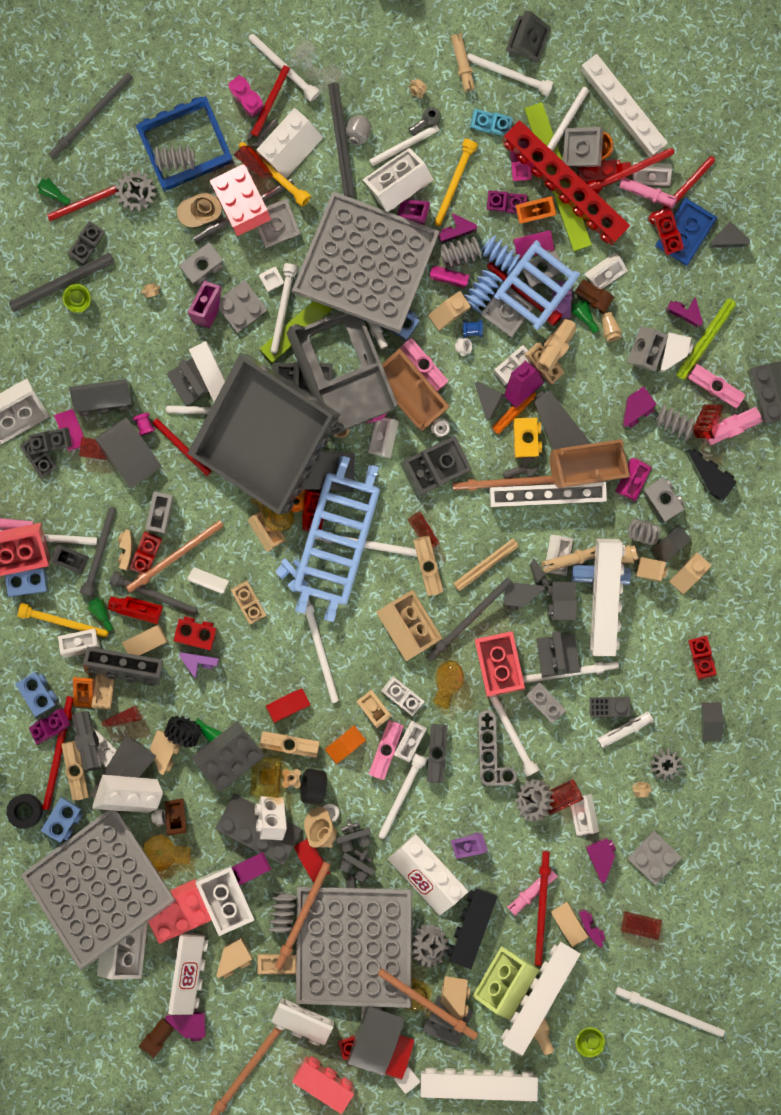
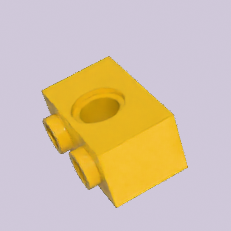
M537 418L514 419L515 458H538L539 453H542V442L538 441V434H541V422H537ZM525 433L533 436L531 443L523 441L522 437Z

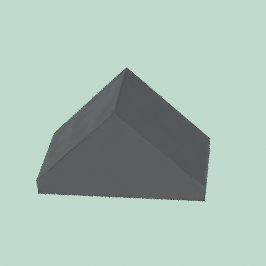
M729 222L711 241L709 248L747 247L750 244V239L734 224Z
M476 382L475 386L486 420H491L494 418L505 395L481 382Z
M678 525L650 551L659 561L667 562L691 538Z
M58 544L51 562L82 574L89 557Z
M721 702L701 703L702 741H722L724 720Z

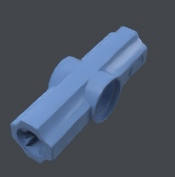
M573 565L572 582L594 583V566ZM624 568V574L620 576V582L623 585H630L631 568Z

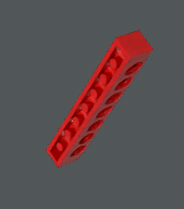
M520 120L504 135L502 139L503 146L508 151H513L520 163L523 165L527 164L531 168V173L537 178L540 177L550 191L554 190L559 195L558 198L562 203L570 205L573 208V213L579 218L582 217L591 230H596L603 242L613 245L630 227L611 206ZM524 141L528 147L523 149L519 146L518 142ZM532 155H539L541 157V161H534ZM546 168H553L555 170V174L549 175L546 171ZM560 181H567L569 188H563L560 185ZM574 194H580L583 197V201H576ZM588 207H594L597 214H590ZM602 220L609 221L610 228H605L602 225Z

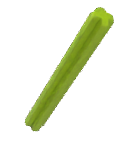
M730 298L725 301L693 348L691 355L689 354L676 373L678 378L685 380L735 308L737 304Z

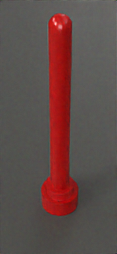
M669 148L601 181L598 179L587 183L597 194H600L604 187L674 155L675 150Z
M710 156L673 195L677 197L676 203L714 164L715 158L713 156ZM664 205L660 211L652 212L647 219L655 226L653 216L669 211L672 208Z
M492 262L487 264V268L503 281L506 280L508 276L505 272H502ZM511 284L510 287L543 313L544 307L514 284ZM554 310L548 317L547 322L555 326L563 315L558 310Z

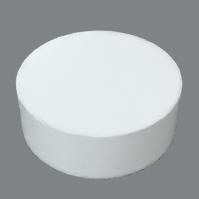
M334 804L323 806V808L327 809L332 823L339 818L338 807Z

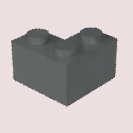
M551 582V586H548V597H551V604L547 605V616H551V620H577L576 582Z

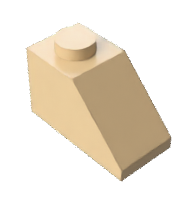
M459 291L439 305L428 316L438 331H440L469 311L471 306Z
M694 553L669 582L684 594L712 565L700 554Z

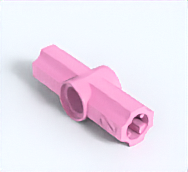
M412 338L400 347L436 391H439L449 382L435 366L431 358L423 352ZM420 361H427L429 368L426 370L421 369L418 365Z
M696 364L688 377L689 380L707 390L709 394L718 397L735 409L738 408L745 397L744 393L726 383L723 378L715 376L698 364ZM713 382L720 383V391H715L712 388Z
M754 407L739 415L735 414L722 420L721 423L704 430L703 433L707 443L711 446L726 438L730 439L735 435L745 432L744 430L763 421L759 411Z
M388 720L369 775L382 780L385 779L404 725ZM383 745L391 746V754L383 755L381 747Z

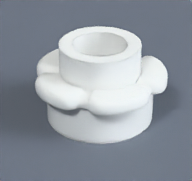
M458 338L455 349L461 356H466V354L472 351V343L468 338Z
M436 419L433 422L431 431L435 433L436 437L442 438L449 433L448 421Z
M156 809L152 813V822L157 827L166 824L165 809Z

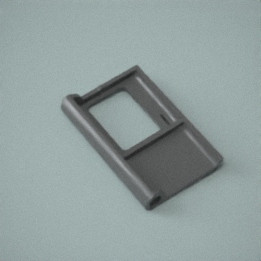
M339 312L305 327L299 324L289 327L287 336L310 395L340 413L339 423L329 436L384 415L398 407L363 319ZM340 323H344L361 367L327 381L311 344L310 337Z

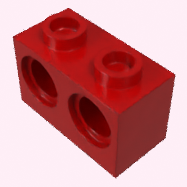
M184 616V620H178L173 641L212 651L218 628L213 627L214 623L203 621L202 624L195 623V618ZM185 625H189L192 628L189 636L182 634V627ZM205 629L210 632V638L207 641L202 640L200 637V633Z

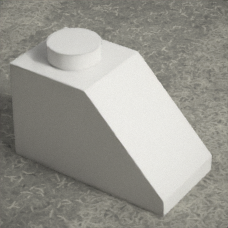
M673 333L667 334L668 338L664 346L659 372H665L685 359L688 354L691 355L693 343H690L691 337Z

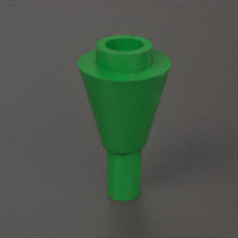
M49 177L46 180L43 178L37 186L39 194L57 199L65 206L71 201L61 193Z
M579 300L572 305L573 310L571 312L587 324L593 333L597 332L599 328L593 321L587 301L582 302V300Z
M97 597L89 601L87 609L103 624L105 630L109 632L114 629L108 619L104 599L99 600Z
M200 719L195 721V724H199L200 728H202V733L209 743L222 733L213 727L207 726Z

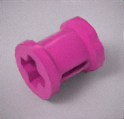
M149 412L133 418V421L137 423L140 436L155 431L149 420Z

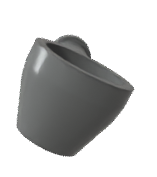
M435 107L425 109L422 119L412 127H409L408 130L415 136L426 125L430 127L438 125L441 120L440 111ZM434 112L435 117H430L428 114Z

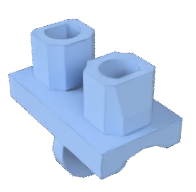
M285 558L276 570L277 575L284 579L291 573L296 579L300 565L299 560L296 559L293 562L297 567L295 570ZM295 579L287 585L294 593L297 592L293 589ZM303 579L302 585L308 586V583Z

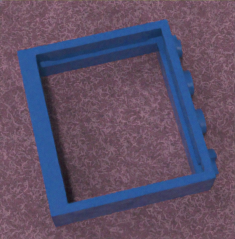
M206 96L195 97L191 100L192 102L186 105L184 103L178 104L174 107V110L159 112L156 115L157 117L152 119L145 118L143 119L144 121L136 125L164 192L234 163ZM205 108L224 154L195 166L193 170L187 169L164 179L159 167L157 166L156 168L155 155L145 132Z

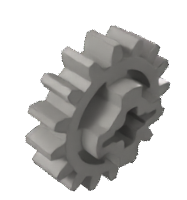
M130 170L129 176L123 173L124 179L118 178L120 185H115V189L119 190V192L115 193V197H120L118 204L124 203L123 209L130 207V212H133L134 208L141 212V207L147 210V203L153 204L151 197H156V194L152 192L156 190V186H151L153 179L147 180V173L141 176L140 170H138L137 174ZM133 179L141 180V182H134ZM126 184L128 188L123 194V187ZM132 187L136 190L139 189V196L135 193L131 194ZM148 188V195L145 199L143 193ZM130 200H135V201H137L138 203H131V202H129V201H130Z
M535 779L525 781V785H520L521 792L517 791L519 798L515 799V802H519V805L516 807V809L521 810L519 815L524 816V820L533 822L544 820L543 816H549L547 810L553 809L550 803L554 802L553 799H550V796L553 794V792L548 791L550 786L545 785L544 781Z
M422 925L421 929L415 930L417 935H412V939H414L412 942V953L415 954L412 959L417 960V964L423 965V967H436L437 963L443 962L441 957L447 956L444 951L449 949L448 946H445L448 939L443 938L446 933L441 932L440 927Z

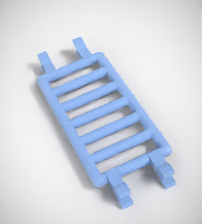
M345 456L339 457L336 474H326L293 586L295 591L301 592L295 607L296 612L305 614L309 595L330 601L323 619L330 622L335 620L338 604L346 605L348 603L380 494V489L373 486L379 467L368 465L365 482L355 481L344 477L350 458ZM332 481L371 493L369 504L329 493ZM326 500L365 511L366 515L363 523L323 511ZM321 518L361 530L358 541L319 530ZM319 537L355 548L353 559L313 548L315 538ZM310 555L350 567L347 578L308 567ZM308 574L344 585L342 597L302 585L304 575Z

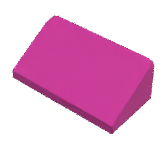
M551 230L514 239L513 244L516 255L520 254L519 259L525 255L536 240L540 242V246L544 250L555 251Z
M433 265L430 279L465 289L469 275Z
M73 409L54 415L59 429L69 428L72 443L71 447H67L69 452L87 445Z
M631 458L627 465L630 477L622 478L615 492L636 502L652 467L638 459Z

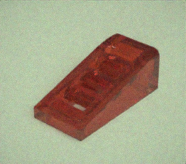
M242 146L234 153L238 160L262 178H271L273 176L252 146Z
M703 405L693 429L696 438H715L723 409L722 405Z
M135 705L102 721L101 724L107 727L144 719L139 707Z

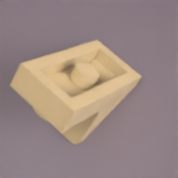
M372 690L356 701L376 728L392 716Z

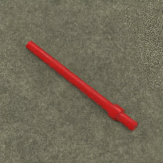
M71 696L66 697L64 712L68 721L72 720L73 715L71 710L74 698ZM68 728L58 734L42 807L44 810H50L63 752L62 743H65Z
M542 851V863L539 866V875L541 877L534 965L537 966L542 965L548 876L551 874V867L549 866L550 851Z

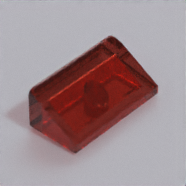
M418 511L408 519L418 537L430 536L432 548L439 545L440 542L421 512Z
M574 779L549 790L553 792L550 799L554 800V802L550 803L553 809L547 810L549 816L584 799Z
M624 911L620 930L659 940L662 920Z

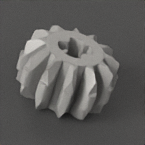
M633 519L631 524H629L628 537L644 544L654 545L657 544L660 538L661 529L654 523Z
M669 748L666 749L665 754L662 749H659L660 757L657 754H653L657 761H650V764L656 765V767L651 768V772L658 771L655 777L659 778L662 775L663 781L667 780V775L670 780H674L672 773L679 776L680 773L676 769L683 768V765L677 764L682 761V758L678 757L675 759L678 754L676 751L670 756L671 750ZM666 759H668L671 767H667V770H664L665 767L662 766V762L665 763Z

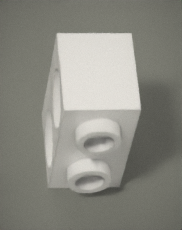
M261 796L259 803L255 805V815H258L256 831H259L260 839L283 840L287 829L284 797Z

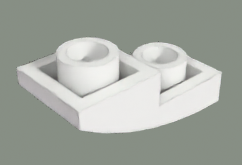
M394 676L391 677L381 690L411 716H414L425 702Z

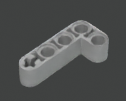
M483 710L478 715L480 780L483 784L489 786L511 785L517 779L515 770L511 767H497L495 714L490 710ZM485 713L492 717V720H489V727L493 726V730H481L482 726L486 727L485 721L482 720V717H485ZM489 732L492 734L493 739L490 743L482 741L484 733ZM485 752H491L493 754V760L491 762H485L483 760V754ZM486 771H491L494 774V778L490 782L483 779ZM505 771L513 773V778L510 781L503 779L502 776Z

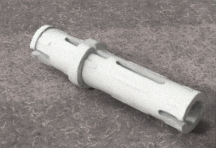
M649 711L634 719H629V722L597 739L604 749L633 732H639V729L653 723L654 720Z

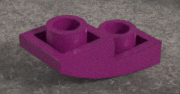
M488 190L486 209L517 214L515 205L528 202V195Z
M62 708L57 709L48 717L38 720L29 727V730L36 745H39L68 728L70 723Z
M586 909L578 910L581 922L588 935L597 946L603 947L602 942L605 941L603 929L599 930L598 926H590V924H593L591 912L587 913Z

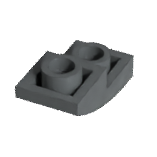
M89 221L79 234L78 240L69 250L68 256L84 265L103 238L105 231Z
M69 428L28 435L32 454L72 446Z
M29 439L20 444L21 449L41 478L57 468L48 452L32 454Z

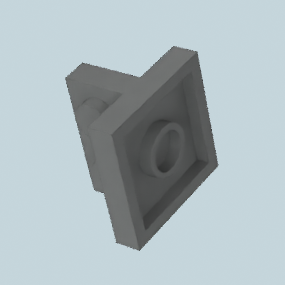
M525 11L523 16H518L506 51L509 54L522 55L532 62L539 63L551 27L532 11Z
M193 357L187 361L183 359L178 363V367L167 373L186 406L209 393Z
M560 631L552 632V637L536 639L542 677L580 673L575 634L561 635Z
M438 995L434 1004L449 1013L440 1002L441 995ZM469 1008L467 1017H463L462 1020L466 1023V1026L473 1013V1010ZM430 1011L422 1031L457 1047L462 1036H465L463 1032L459 1033L453 1029L454 1026Z

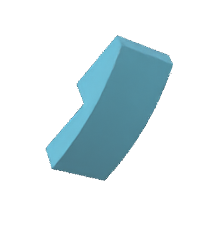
M474 109L469 128L504 136L511 129L513 117Z

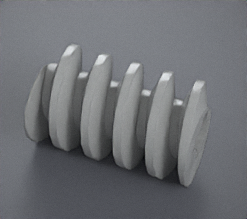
M181 145L178 146L177 151L171 146L168 152L165 146H163L162 152L156 146V168L158 166L160 171H163L166 165L167 170L170 171L172 165H174L175 170H179L181 165L183 170H186L189 164L190 169L193 170L195 167L194 146L192 151L188 145H186L185 151L182 150Z
M475 237L471 238V243L468 239H464L463 245L458 240L456 247L452 242L449 243V248L445 244L441 246L440 253L444 269H446L447 262L453 267L454 261L461 265V259L468 263L469 257L475 262L476 255L482 260L480 247Z
M664 404L655 419L657 421V428L664 424V431L671 428V435L677 431V438L685 435L684 441L686 442L694 432L697 423L693 425L694 418L687 421L686 414L680 418V411L673 414L672 407L666 411L667 405Z
M275 892L278 896L272 897V900L276 901L277 904L271 905V907L276 909V912L270 913L275 919L269 921L274 927L268 928V930L277 933H288L287 931L293 929L289 923L294 922V919L289 916L295 914V911L290 908L296 906L291 900L297 899V896L292 893Z

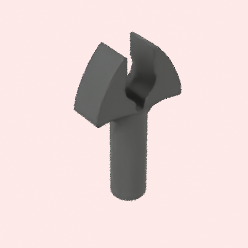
M272 119L261 129L258 141L252 147H259L264 142V136L279 124L276 119ZM253 127L250 129L248 133L247 142L251 140L252 137H254L253 135H251Z
M531 457L521 458L523 461L521 466L503 472V477L508 479L521 473H526L528 477H531L539 466L533 469L525 467L529 462L536 461V459Z

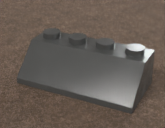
M234 793L215 829L259 853L263 852L265 856L284 865L302 829L286 821L287 829L283 840L260 839L259 831H256L258 815H255L256 804Z

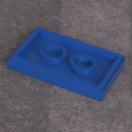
M685 197L674 215L684 249L669 254V256L687 266L718 217ZM659 238L655 247L664 252V249Z

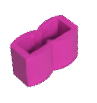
M238 75L228 83L232 97L239 103H242L244 111L249 116L254 118L262 111V99L255 91L250 89V85L245 78Z

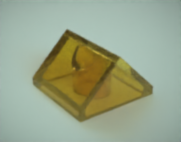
M263 757L252 766L250 794L274 798L280 797L283 758Z

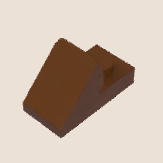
M184 799L164 801L167 836L187 833L188 824Z

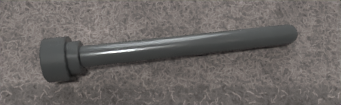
M114 507L108 509L87 582L81 585L79 593L92 597L95 595L94 582L116 513Z
M115 570L109 584L115 587H121V585L126 587L133 581L125 579L121 572ZM141 585L134 590L192 615L198 612L197 608L145 586Z

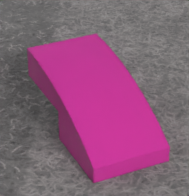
M518 142L521 148L525 149L528 147L526 142ZM511 151L513 181L532 180L531 168L527 164L523 165L520 163L517 155Z

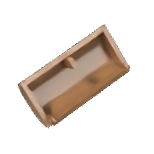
M401 348L382 364L398 406L421 431L425 430L450 408V405L441 397Z
M619 439L553 450L550 454V468L555 485L558 488L630 477L623 441Z

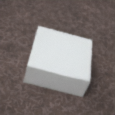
M276 266L259 275L268 293L284 285V281Z
M409 1066L406 1068L402 1080L394 1078L405 1094L421 1082Z

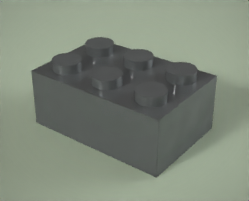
M236 721L192 758L202 773L221 792L265 757V754L242 725Z

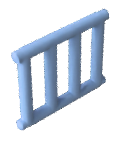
M537 240L531 245L497 290L494 298L502 299L532 322L536 330H539L581 274L578 271L573 272L544 250ZM535 253L568 277V280L562 287L529 262ZM524 268L557 293L551 302L517 278ZM511 284H514L545 308L539 318L505 293Z

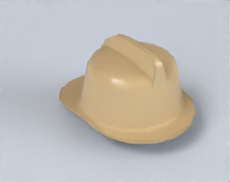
M200 193L180 203L177 209V217L187 227L201 226L219 217L222 209L221 203L215 196L209 193Z
M315 807L309 812L304 821L308 843L313 848H332L337 836V830L332 824L327 809Z

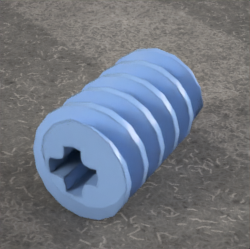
M494 235L481 249V251L484 250L483 257L490 255L489 261L496 260V267L502 264L501 271L503 272L508 269L507 276H509L518 264L520 254L513 256L514 249L507 252L508 245L501 247L502 240L495 242L496 235Z
M482 270L483 277H477L479 283L474 282L472 284L474 289L469 288L468 293L470 295H464L471 308L478 313H482L479 306L486 307L483 301L491 300L488 294L495 295L492 288H500L497 281L503 283L500 277L487 270Z

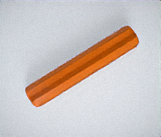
M536 392L532 393L517 408L512 406L492 426L493 431L497 434L501 433L535 399Z

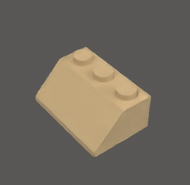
M413 590L376 612L405 661L443 639Z

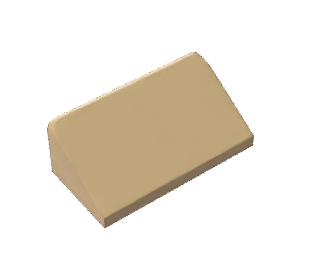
M267 508L247 520L267 552L287 541Z

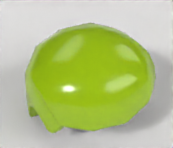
M72 284L65 289L62 299L68 310L82 313L90 307L92 296L86 286Z
M593 1027L582 1029L575 1040L577 1051L582 1056L589 1058L598 1056L603 1051L606 1043L603 1033L598 1028Z

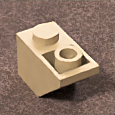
M641 557L639 558L635 577L660 582L666 577L668 567H665L666 562Z
M157 730L150 750L156 755L154 760L159 773L164 775L166 771L170 772L174 763L171 759L173 754H178L180 746L177 743L173 744V741L167 740L168 738L164 736L163 731Z
M242 937L224 947L216 974L218 978L223 976L225 979L234 974L233 970L239 966L243 969L251 964L250 960H252L253 956Z
M445 976L440 1002L454 1018L463 1020V1017H467L468 1005H465V1001L469 999L470 987H467L468 980Z

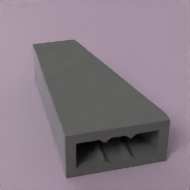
M543 390L535 396L536 401L533 404L552 451L559 448L591 444L550 390L546 393Z
M126 735L102 775L139 778L156 758V755L143 744ZM101 775V777L99 778V780H98V782L96 783L95 787L93 788V790H92L91 793H90V795H91L94 799H95V797H96V793H97V790H98V787H99V784H100L102 775Z

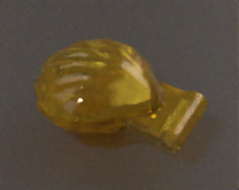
M255 498L251 499V503L261 510L262 521L267 528L275 532H283L292 527V524L295 522L293 511L290 510L288 513L279 515Z
M448 660L442 663L436 672L435 678L438 691L433 702L444 709L450 707L453 694L458 692L464 683L465 676L458 662Z
M164 835L152 836L144 845L143 850L158 872L166 870L173 863L190 864L191 847L175 846ZM159 850L162 851V856L159 855Z

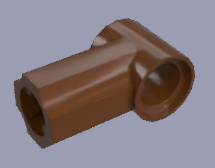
M582 279L574 292L590 303L592 308L595 310L596 308L599 309V312L602 314L606 313L615 299L611 293L597 288L585 279Z
M162 1017L138 1047L154 1059L163 1047L165 1040L175 1028Z

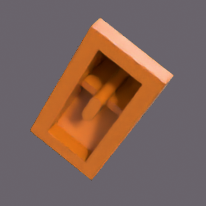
M553 196L515 205L520 224L557 215Z
M73 677L74 707L92 708L95 678Z
M354 725L325 748V751L337 764L366 741V739Z

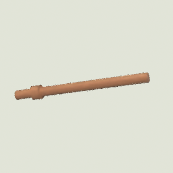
M552 476L483 481L470 479L467 482H454L452 487L453 490L468 489V491H476L478 488L554 483Z
M220 520L146 573L142 572L137 576L136 580L126 586L127 590L131 593L142 584L145 585L150 582V578L224 526Z
M324 861L285 945L281 947V954L275 968L282 970L287 957L291 956L292 947L331 866L330 863Z
M381 968L378 971V976L454 1026L453 1029L459 1033L463 1032L475 1040L478 1033L466 1026L464 1021L461 1019L457 1020Z
M275 1027L222 1099H218L215 1103V1108L210 1115H219L228 1107L227 1103L281 1033V1029Z

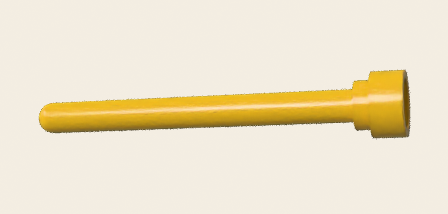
M464 139L462 143V156L435 220V225L438 227L442 225L469 156L476 152L478 143L472 140Z
M244 142L239 143L238 147L294 195L295 202L303 207L309 202L311 195L306 190L297 189Z
M22 602L18 610V618L33 617L79 631L96 629L97 636L104 638L109 635L104 629L36 611L29 607V604Z

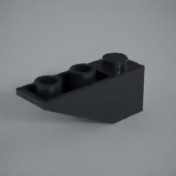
M687 450L686 454L705 491L719 501H724L737 483L734 480L735 477L727 471L722 472L719 470V465L712 460L706 461L703 459V454L698 450Z

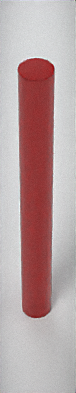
M283 65L251 135L258 137L290 70L288 66Z
M114 185L49 213L47 217L49 221H53L119 192V190H116Z
M158 418L152 422L206 476L212 472L210 468L187 454L189 448Z

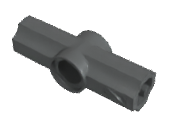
M81 711L72 715L76 731L75 744L81 754L84 771L98 770L101 768L97 749L99 747V740L96 732L93 730L90 712Z
M431 724L427 782L443 783L448 725ZM435 748H440L443 751V755L439 759L432 756V751Z

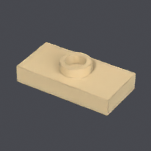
M100 674L95 676L92 708L111 710L115 679H109L105 675Z
M258 954V974H296L297 954H291L290 957H287L282 970L275 968L280 954Z

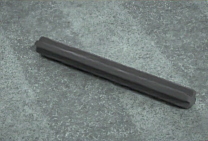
M334 82L328 84L343 193L344 196L352 197L354 196V187L339 83Z
M107 253L10 301L9 305L12 311L16 312L113 264L114 259L110 253Z

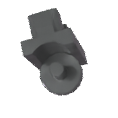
M351 819L347 820V826L341 827L342 833L350 831V834L336 837L337 844H340L343 853L354 850L351 840L358 838L361 848L371 845L370 828L354 832V829L361 826L359 822L352 824Z
M365 848L363 853L357 849L353 854L359 857L358 860L347 853L343 854V860L339 868L349 873L353 865L359 867L360 869L355 876L359 881L364 883L375 872V870L362 863L363 860L369 864L372 861V858L367 856L368 849Z

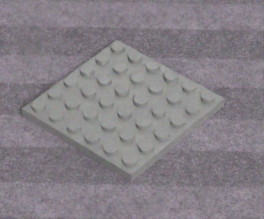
M333 191L298 274L292 293L400 333L440 231Z
M108 810L21 874L80 970L85 969L177 901L119 811Z
M297 887V918L312 887ZM320 887L297 936L296 1004L411 1008L412 998L378 976L377 973L382 968L412 988V889Z

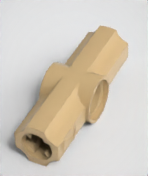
M563 319L556 331L545 342V349L536 362L537 368L540 371L550 373L558 359L568 350V343L577 330L576 324L573 321Z
M430 536L414 539L413 542L427 596L444 592ZM426 562H432V569L425 570L423 568Z
M263 731L260 748L317 758L320 741ZM287 739H292L295 742L294 749L288 750L285 748L284 743Z
M75 741L62 743L72 801L89 798L81 754L77 750ZM72 766H78L80 768L79 775H73L71 773Z

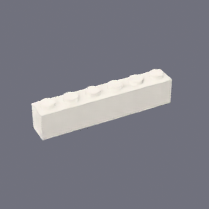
M598 54L581 66V73L650 158L666 148L668 142Z
M606 482L558 488L556 485L489 488L490 507L607 501Z
M596 539L590 652L593 656H616V650H619L620 643L619 638H617V631H620L621 623L618 620V613H621L622 610L619 594L623 592L620 576L624 574V565L621 564L622 556H625V545H622L619 539Z
M562 942L558 946L554 944L549 953L552 956L550 961L543 963L539 970L542 972V975L539 979H534L530 986L532 989L530 996L525 995L520 1004L523 1006L520 1013L515 1012L510 1021L513 1023L511 1029H506L500 1038L503 1040L501 1045L521 1057L580 956L579 952Z
M432 1067L421 1071V1097L537 1101L538 1077L533 1071H522V1074H514L512 1070H503V1073H495V1070L486 1069L483 1070V1073H477L475 1069H464V1072H456L454 1068H445V1071H437V1068Z

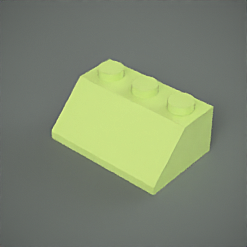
M501 946L472 997L497 1015L511 1020L538 974L539 969Z

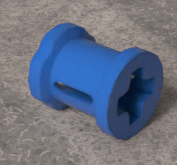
M463 320V338H466L468 335L482 337V320H479V322Z

